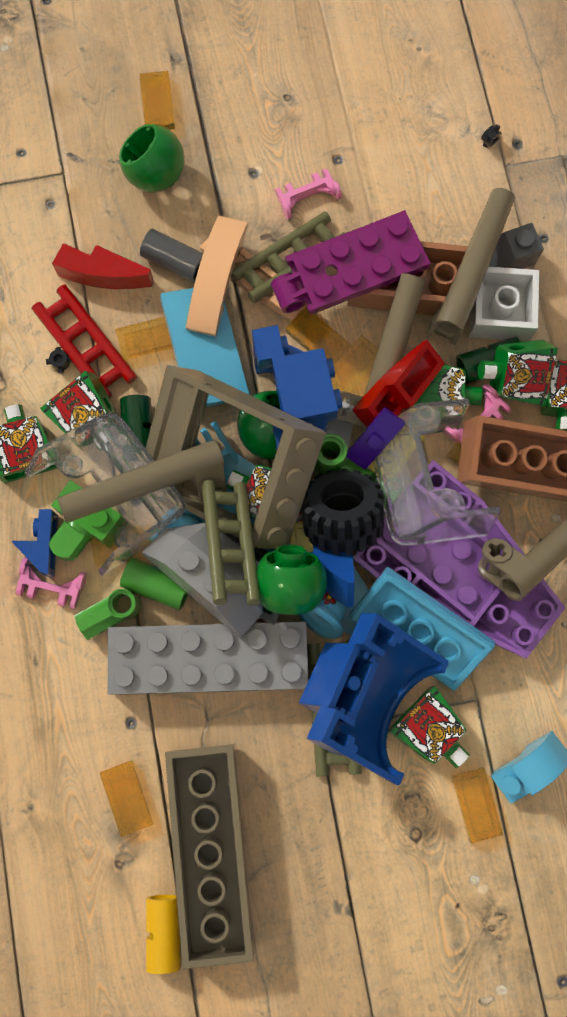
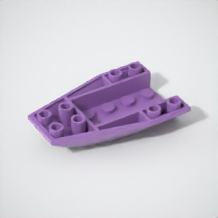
M434 460L431 461L384 518L383 533L380 538H377V542L373 546L366 545V550L362 552L357 551L353 557L355 562L376 579L379 578L388 566L495 641V645L524 659H527L565 609V606L544 579L522 600L515 601L479 574L478 564L481 558H483L482 547L489 539H502L524 556L525 554L486 503Z

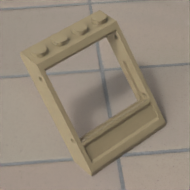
M167 365L141 466L195 446L209 394L282 429L281 440L254 524L251 523L253 543L256 548L276 550L279 546L289 545L326 433L322 429L199 370ZM184 482L154 492L205 520L203 501L199 495L184 488ZM217 505L219 520H237V515ZM232 534L239 538V534Z

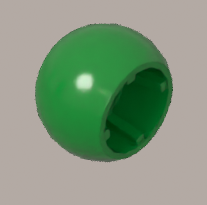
M146 124L136 129L126 139L119 153V164L125 178L137 189L149 193L160 192L174 185L178 181L185 163L184 150L177 136L166 127L158 124Z
M263 391L253 396L281 410L277 391ZM240 410L237 419V431L243 445L252 454L260 458L274 460L277 451L272 425Z
M298 545L279 546L276 548V551L265 554L257 565L261 604L267 610L279 614H303L316 609L323 600L327 588L326 570L320 559L315 554L307 552L304 547Z

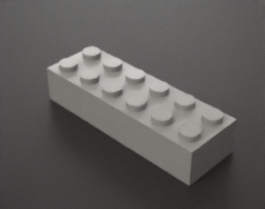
M275 622L274 625L270 623H254L241 639L224 624L108 627V695L303 690L308 683L306 622Z

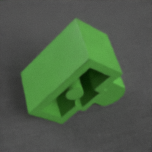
M70 480L58 497L82 489V487ZM56 498L51 506L63 516ZM108 508L69 523L64 521L50 539L49 546L51 551L60 559L73 561L79 556L88 542H92L94 539L110 549L129 523L121 514L112 508Z

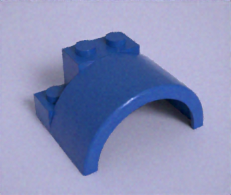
M278 325L252 330L256 374H273L281 410L322 429L326 433L328 421L336 420L338 409L342 408L339 389L333 390L331 378L335 377L332 358L326 359L324 348L303 352L289 345L286 335L280 336ZM272 425L277 451L283 430Z
M361 613L348 644L325 643L301 696L299 704L317 714L306 739L332 754L347 757L392 784L400 785L404 773L397 771L392 766L387 754V734L390 722L405 695L423 679L434 674L445 673L448 660L379 614Z

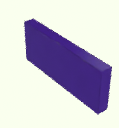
M384 407L347 450L346 457L366 470L405 426V421Z

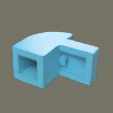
M551 730L528 744L517 758L495 770L490 777L512 804L529 793L531 795L536 794L554 781L567 768V749Z

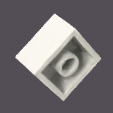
M488 267L469 315V338L505 340L516 336L520 341H530L538 329L539 270Z

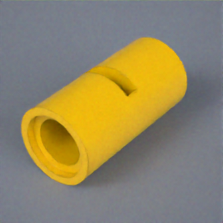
M160 894L146 897V931L149 932V936L146 937V972L151 974L177 972L180 970V931L177 895Z

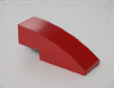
M63 243L52 262L59 277L91 287L139 289L152 287L154 283L151 269L98 245L94 247L91 255Z
M428 340L421 342L389 369L362 397L352 411L366 428L384 407L399 416L403 409L414 406L445 365V362Z

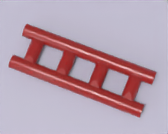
M65 284L61 285L56 290L61 299L47 309L42 302L35 303L31 309L81 374L84 371L96 374L89 364L103 354L106 355L114 368L99 377L110 399L112 393L107 387L123 377L127 384H130L137 379V375ZM70 309L78 319V322L63 331L54 318ZM87 331L96 342V345L81 354L72 341Z

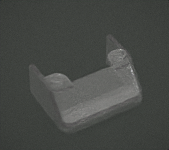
M468 399L420 403L400 414L398 417L405 421V426L373 461L380 490L384 492V511L389 533L398 544L407 546L487 536L501 513L499 507L466 510L464 499L457 491L449 488L434 489L420 435L444 432L443 430L446 426L452 429H459L469 406Z
M104 413L37 448L25 474L29 478L55 464L69 478H80L91 473L95 480L100 482L155 460L119 415ZM174 485L116 506L127 522L119 526L115 532L114 541L118 549L110 554L98 570L101 576L142 551L163 530L172 526L183 515L185 501Z

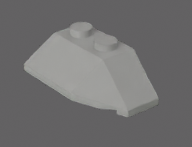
M205 523L163 529L142 551L143 556L240 639L263 614L262 604L248 605L246 594L227 593V603L222 605L213 603ZM220 533L222 549L241 550L224 533ZM223 563L225 579L244 580L242 563Z

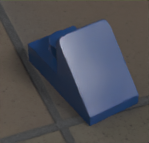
M39 509V516L33 522V535L37 537V541H12V543L42 574L47 577H55L56 555L51 551L49 542L58 530V515L52 509Z

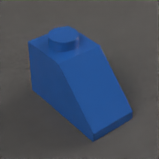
M314 545L313 552L310 553L315 554L324 565L327 575L326 592L344 606L354 607L353 554L346 555V552H339V555L331 554V550L324 552L319 550L318 545Z

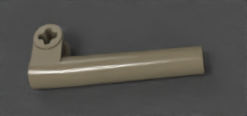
M504 188L492 190L448 294L440 308H437L428 327L427 334H438L451 340L453 345H456L515 201V196L511 191Z
M401 274L364 395L389 369L404 357L425 279L410 274ZM340 391L342 402L346 397V403L350 404V408L343 410L341 414L340 409H338L337 419L366 429V426L352 411L362 399V396Z
M211 440L60 496L57 500L66 523L188 480L197 485L198 495L203 501L202 482L205 480L215 482V491H227L223 456L217 442Z
M567 518L525 556L502 539H489L482 547L483 558H481L478 564L479 574L503 591L510 599L515 601L522 600L567 557Z

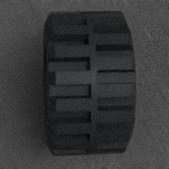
M340 469V471L329 470L325 475L319 474L315 476V481L309 482L302 503L305 536L309 537V542L313 546L318 545L319 550L324 552L331 550V554L339 555V552H346V555H350L355 550L359 552L366 550V545L373 546L377 542V538L381 537L384 528V492L380 490L378 481H372V476L368 474L362 475L361 471H347V469Z

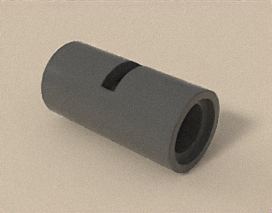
M155 229L148 231L140 247L141 257L195 283L203 256L202 252Z

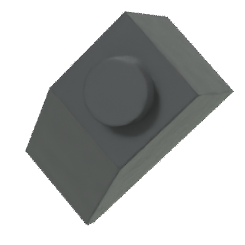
M533 223L502 233L489 267L524 269L535 265L544 247Z

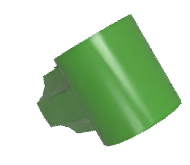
M114 590L109 597L74 615L76 624L86 640H90L107 631L108 627H114L125 620L136 617L141 610V601L137 594L129 590ZM123 596H129L132 602L130 609L125 613H120L117 607L119 599Z

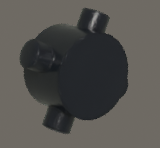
M498 124L495 126L491 125L481 136L484 147L493 146L502 135Z
M56 347L49 355V359H46V364L52 365L59 374L64 373V370L72 362L67 354L61 350V347Z

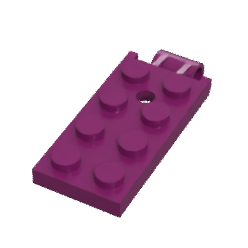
M406 210L285 256V260L290 266L292 273L278 276L271 282V287L283 313L287 314L297 311L306 302L309 314L313 315L400 280L402 273L415 275L429 269L431 263ZM329 267H334L337 270V274L329 276L325 271Z

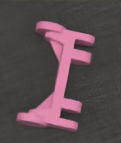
M327 168L322 170V179L317 172L311 174L313 182L295 190L291 183L284 185L285 194H283L280 187L275 189L282 212L287 220L292 218V208L299 200L319 192H325L331 196L334 195L337 200L342 198L340 187L333 180Z
M485 384L482 387L486 398L484 412L480 416H491L492 418L503 420V415L497 409L500 408L508 414L511 408L499 397L497 391L492 386ZM446 426L443 430L445 434L461 445L463 428L452 429Z
M26 557L22 559L19 567L20 577L16 595L22 596L25 586L29 585L27 597L34 599L38 588L60 593L57 602L59 606L65 607L68 596H72L70 608L76 609L80 593L86 583L87 573L81 571L79 576L73 581L57 585L41 581L32 570L31 562Z

